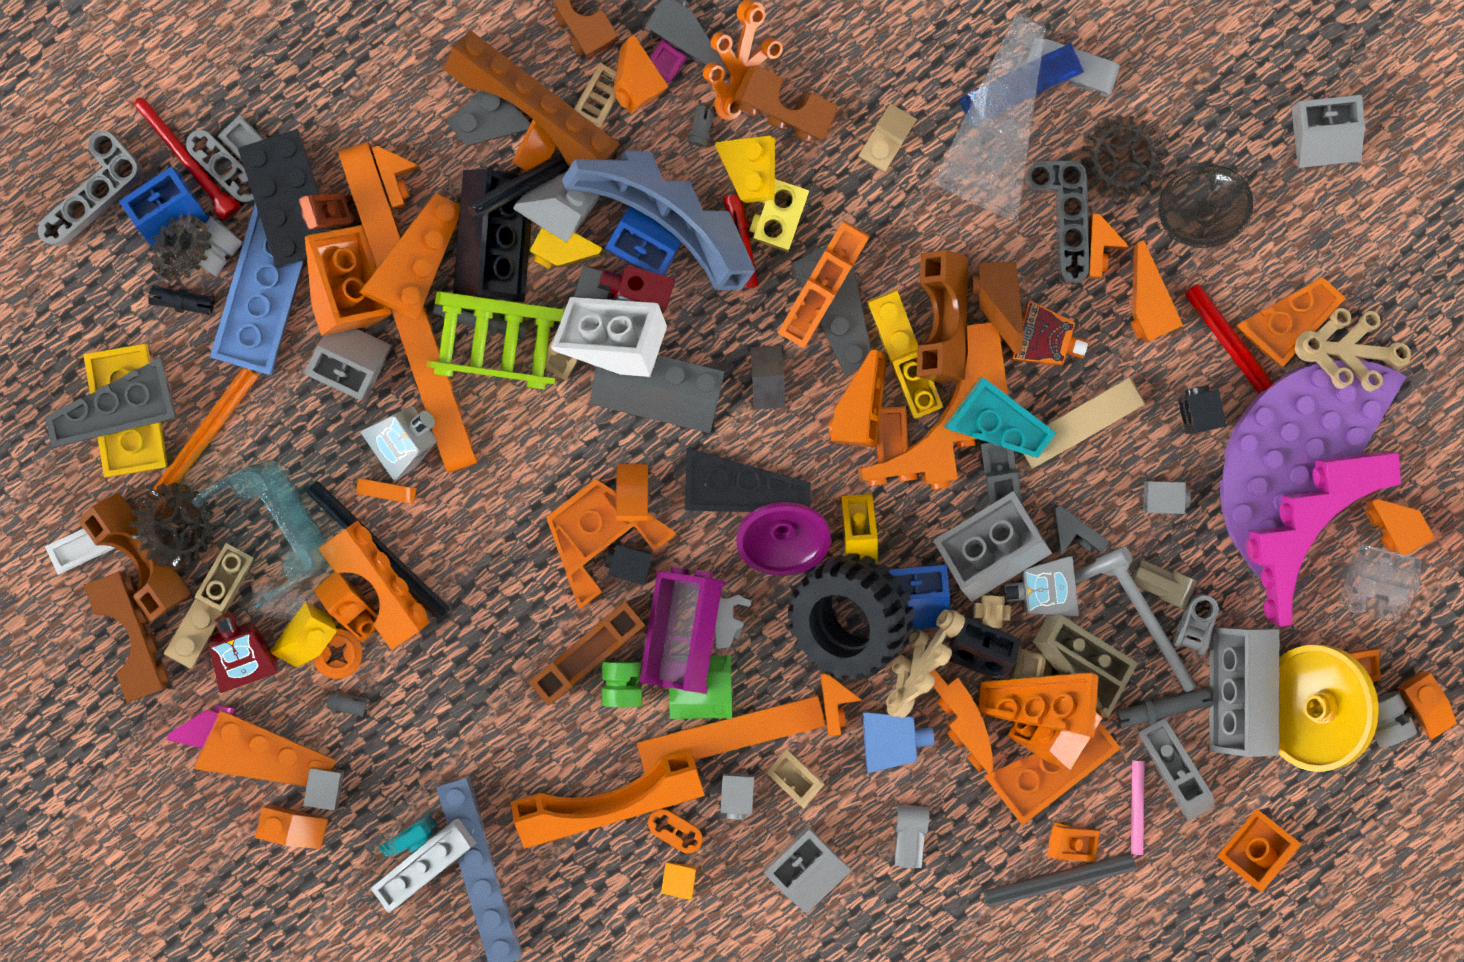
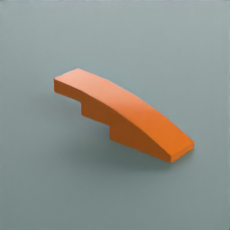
M845 220L842 221L777 332L778 334L802 348L806 347L868 241L869 234Z

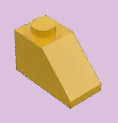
M542 227L529 251L536 255L533 259L534 262L550 269L552 265L561 268L599 257L604 250L602 247L576 233L566 243Z
M872 494L841 496L845 555L849 553L859 554L860 559L869 556L876 559L875 564L878 565V537Z
M305 601L270 650L271 654L295 667H299L320 656L337 632L331 615Z

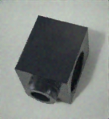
M617 544L615 550L609 549L604 567L610 568L608 573L610 576L645 585L654 554Z

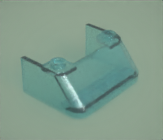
M265 460L242 468L199 492L192 501L196 508L229 488H232L234 493L242 499L250 500L261 496L293 548L282 560V570L289 581L260 598L255 603L257 609L262 608L308 581L330 566L318 549L327 542V539L281 465L275 461Z

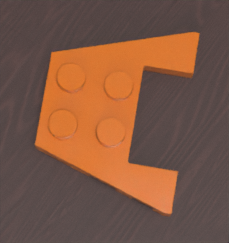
M594 479L546 517L579 609L603 592L584 568V565L633 526L639 531L654 552L676 535L674 530L648 514V521H616V492L597 479Z

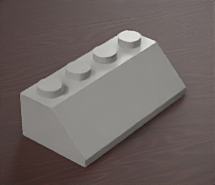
M1213 627L1210 640V700H1212V707H1210L1209 752L1245 757L1279 755V629Z

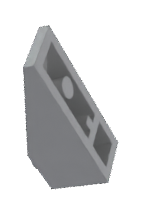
M1166 718L1138 732L1187 821L1215 807L1213 794Z

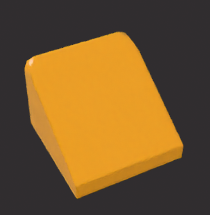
M666 862L661 893L692 900L696 866Z

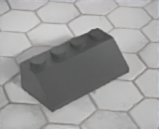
M657 355L650 377L620 375L596 366L589 404L710 433L725 371Z

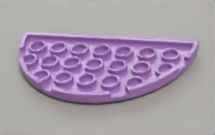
M1341 359L1332 360L1339 369L1348 368ZM1360 360L1369 371L1375 370L1382 375L1383 384L1381 387L1372 392L1366 391L1362 387L1361 381L1353 373V382L1346 388L1339 389L1333 385L1332 378L1315 362L1281 376L1280 380L1272 384L1266 391L1258 394L1246 408L1230 436L1224 453V458L1226 459L1223 469V480H1220V499L1223 517L1235 548L1240 551L1244 560L1249 564V568L1260 579L1264 566L1251 562L1246 550L1249 531L1285 526L1279 513L1280 505L1283 504L1282 495L1318 491L1313 481V469L1316 468L1315 460L1362 454L1406 376L1383 365ZM1339 374L1340 380L1346 383L1345 376ZM1369 377V382L1372 385H1375V380L1372 377Z

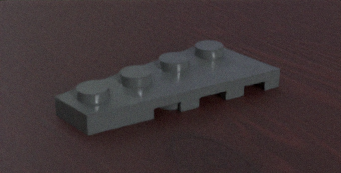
M828 246L791 263L802 288ZM852 266L820 321V325L845 376L860 369L871 351L854 266Z
M163 357L156 358L149 364L135 369L113 383L107 384L92 394L80 398L46 416L45 420L52 448L176 419L177 415Z

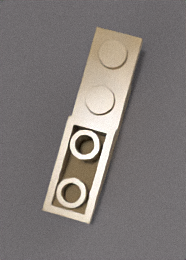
M225 543L197 591L192 606L165 650V656L193 670L207 644H210L211 637L215 635L218 629L215 619L227 613L253 562L254 558Z

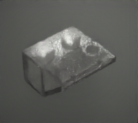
M1360 544L1350 560L1337 607L1348 609L1353 613H1363L1378 617L1384 621L1398 622L1419 592L1422 560Z

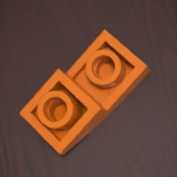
M617 464L616 521H648V464Z

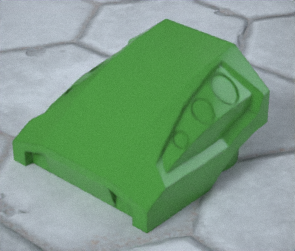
M711 655L705 685L708 686L707 694L669 688L670 719H732L731 655ZM670 656L672 658L688 660V656Z

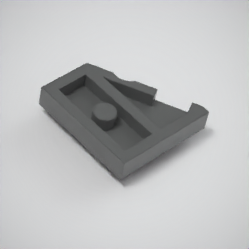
M484 91L478 93L446 122L467 147L484 141L506 137L514 133L525 132L531 124L514 104Z

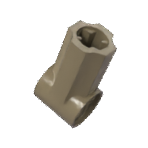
M1141 559L1132 575V579L1139 589L1160 597V600L1173 604L1183 610H1186L1198 581L1175 571L1169 572Z

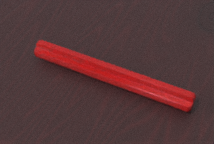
M1196 284L1185 292L1186 298L1259 394L1262 391H1266L1274 383L1202 287Z

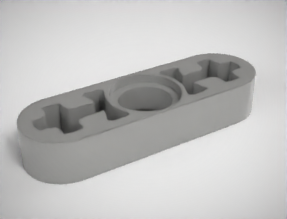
M204 130L192 132L186 140L188 152L234 198L243 203L254 202L253 194L250 196L245 193L241 196L239 195L241 187L236 182L232 181L230 186L227 184L228 181L237 175L239 169L243 173L238 175V177L244 183H249L243 165L208 132ZM207 137L206 146L214 153L217 148L220 149V152L214 154L211 158L202 150L195 152L197 145L194 141L197 138L204 140ZM210 158L209 163L207 164L205 160ZM222 158H227L232 163L231 172L225 176L219 175L215 169L217 161Z

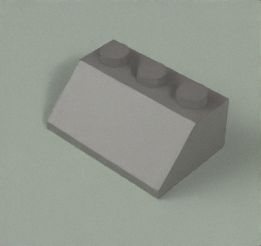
M1014 491L933 540L959 587L971 602L1052 554Z

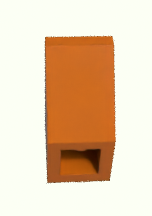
M1380 499L1365 501L1369 508L1365 510V513L1373 526L1378 525L1384 536L1380 539L1389 554L1394 553L1395 556L1403 557L1435 539L1419 510Z
M332 573L314 589L326 611L361 642L377 630L374 627L378 617L377 611L342 573Z

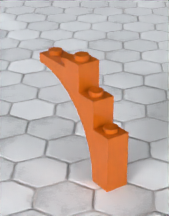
M991 322L966 326L965 380L957 381L952 398L938 422L921 440L905 452L882 463L859 468V481L868 480V486L887 484L886 477L898 476L899 482L916 480L918 479L917 473H921L922 485L931 484V489L934 490L950 487L949 481L958 480L953 442H956L957 448L975 446L976 438L944 428L945 424L980 377L987 379L1009 396L1000 334Z

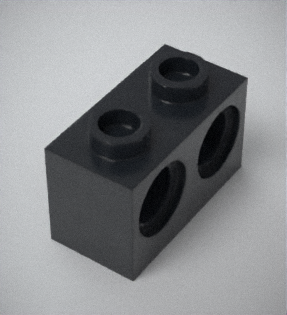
M1209 385L1184 390L1186 396L1178 398L1185 434L1227 427L1219 389L1210 391Z
M965 617L962 630L958 635L950 639L948 648L952 650L949 661L993 679L1004 680L1015 665L1022 639Z

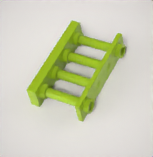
M436 292L435 304L443 305L442 311L445 312L439 362L427 360L426 367L434 368V374L453 377V371L524 380L527 381L526 387L545 389L546 384L555 385L556 378L545 377L544 370L550 327H554V321L561 322L565 310ZM462 308L473 309V316H476L470 366L451 364L458 314H461ZM493 312L505 314L504 320L507 321L501 370L482 368L489 318H492ZM524 317L535 318V325H538L531 375L513 372L519 325L523 323Z

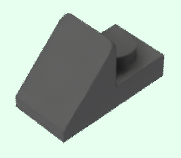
M1055 505L1052 509L1058 553L1062 554L1076 535L1079 537L1077 543L1090 553L1094 549L1098 552H1103L1110 543L1060 505Z

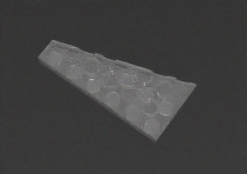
M1018 12L933 180V184L1014 223L1018 221L1045 33V25Z

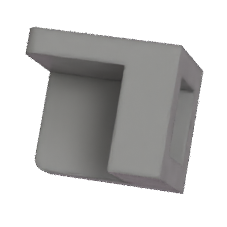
M311 768L308 773L303 806L335 811L339 807L344 770L338 769L334 772Z

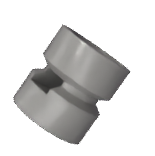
M210 217L201 229L202 238H194L184 252L201 267L217 276L227 263L225 256L233 255L243 241L222 223Z
M1400 691L1390 692L1377 697L1379 715L1374 737L1380 748L1395 745L1417 734L1411 716L1404 714L1407 707Z

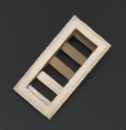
M602 63L597 67L574 108L598 128L602 127L616 101L615 90L598 81L600 76L605 77L603 74L615 79L616 71ZM594 87L609 94V99L593 92ZM588 98L604 106L602 111L587 103ZM582 110H584V111H586L587 113H589V114H591V115L597 117V119L594 118V117H592V116H590V115H588V114H586V113L583 112Z

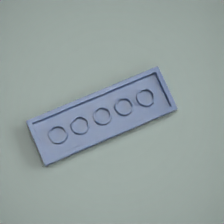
M256 204L250 218L210 358L272 375L306 260L279 269L276 268Z

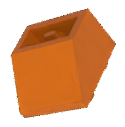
M1097 712L1095 719V729L1102 720V717ZM1015 722L1008 734L1012 740L1047 762L1068 770L1072 768L1090 737L1019 722Z

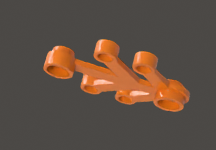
M754 0L742 1L737 9V18L744 25L736 57L731 49L732 38L723 32H717L711 38V47L718 52L731 76L728 87L723 80L725 70L722 66L711 62L703 70L704 78L711 83L717 94L714 101L715 110L719 117L727 121L736 119L742 113L740 110L741 105L734 102L733 99L747 67L759 66L768 57L776 59L783 51L781 42L774 38H767L762 43V46L749 56L756 26L762 24L765 19L764 7ZM724 39L723 44L719 47L720 41ZM774 45L773 50L770 52L771 46ZM716 69V74L712 77V73Z

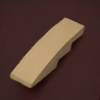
M1129 377L1046 424V426L1056 432L1055 436L1038 458L1026 454L1024 456L1033 469L1144 406L1146 402L1132 378Z

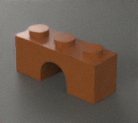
M552 0L557 8L553 15L562 29L568 27L574 36L569 41L578 56L584 53L588 60L620 41L618 34L602 9L593 15L582 16L573 10V0Z
M758 66L747 67L733 99L734 102L741 105L740 110L753 117H757L758 114L769 118L767 121L769 125L780 130H784L787 127L795 131L794 136L804 142L811 144L813 140H824L838 105L813 93H802L797 105L789 110L782 105L779 99V90L784 79Z

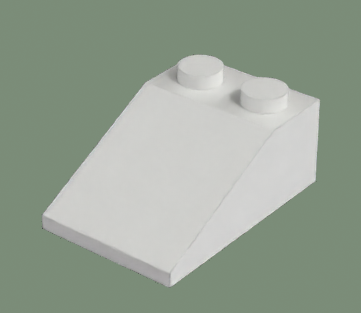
M570 297L552 344V349L555 352L620 375L650 377L667 325L658 303Z

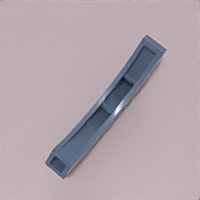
M624 151L619 160L574 159L562 179L566 190L590 192L612 198L637 209L657 221L693 254L705 270L715 290H742L755 272V268L730 212L703 211L691 182L664 181L650 151Z

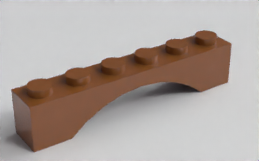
M470 30L452 48L443 70L468 89L494 94L511 102L528 114L551 137L562 153L567 165L571 166L574 159L612 160L620 145L617 141Z

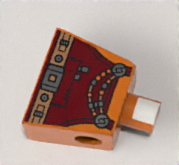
M1029 301L1026 303L1022 316L1024 329L1022 354H1015L1012 350L1010 360L1061 366L1064 363L1066 354L1084 358L1088 341L1072 336L1075 322L1035 302Z

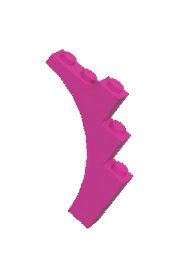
M1379 451L1315 460L1316 468L1313 469V481L1318 491L1282 495L1283 504L1280 505L1279 513L1285 526L1249 531L1246 550L1251 562L1264 566V569L1261 571L1262 584L1266 588L1267 600L1264 602V612L1270 623L1280 627L1292 625V599L1297 575L1307 551L1319 532L1329 521L1355 500L1376 490L1401 484L1399 453Z

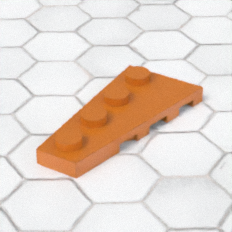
M437 193L432 195L358 293L412 319L418 318L459 219L460 205Z

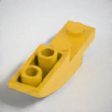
M895 289L868 300L867 303L877 326L876 329L913 418L917 419L944 408L934 381L917 377L918 343L898 291Z

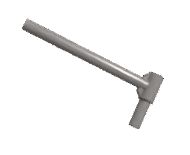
M1124 546L1096 559V562L1074 571L1075 583H1080L1100 573L1110 576L1116 575L1185 692H1189L1196 687L1195 682L1127 571L1132 562V556L1127 547Z

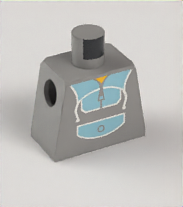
M412 406L360 432L393 481L413 471L436 444V438L430 431L435 425L434 417L427 411H422L418 414Z
M1063 556L1032 565L1021 572L1022 582L1004 584L1006 602L1024 600L1026 613L1079 616L1072 556Z

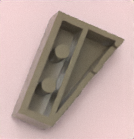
M1047 615L1033 641L1060 675L1094 673L1098 676L1096 712L1101 717L1109 718L1138 663L1062 615Z

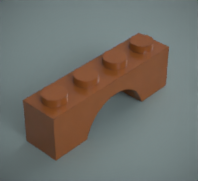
M949 250L921 253L920 285L930 297L934 321L929 338L923 344L918 345L917 377L937 383L965 380L968 257Z
M119 492L92 506L78 519L96 546L106 545L117 548L131 559L138 573V587L133 598L150 622L174 609L192 594L184 580L177 574L166 555L159 549L148 530L141 524L130 505Z
M121 571L84 584L93 613L116 619L128 632L131 644L130 654L125 665L116 673L126 702L128 703L168 688L166 683L170 680L168 670L164 663L159 664L155 653L159 651L157 640L153 634H148L144 624L148 622V617L133 598L137 590L133 577L131 575L127 576L125 571Z
M626 600L528 683L549 706L642 629L646 622Z

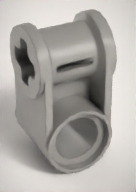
M1197 593L1191 596L1182 619L1178 623L1172 643L1174 647L1181 645L1196 650L1198 655L1201 656L1206 653L1219 611L1218 603L1215 599L1204 593ZM1201 600H1207L1210 606L1208 613L1204 616H1197L1195 613L1196 604ZM1189 635V636H1192V637H1195V638H1198V639H1197V640H1194V639L1188 638V637H1186V636Z

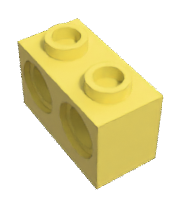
M775 179V196L780 192H786L791 196L792 203L787 208H780L775 204L774 200L759 201L765 205L761 215L755 214L749 231L755 233L753 241L789 252L809 190ZM774 221L780 224L782 233L778 237L771 238L765 234L764 226L768 222Z

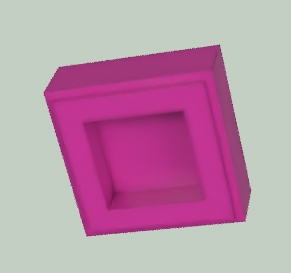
M661 40L649 58L662 78L671 83L688 57L664 40Z

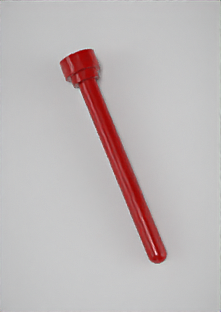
M137 98L134 102L137 110L213 200L212 205L215 207L213 210L221 221L231 217L240 209V203L232 195L229 196L227 193H222L144 98Z

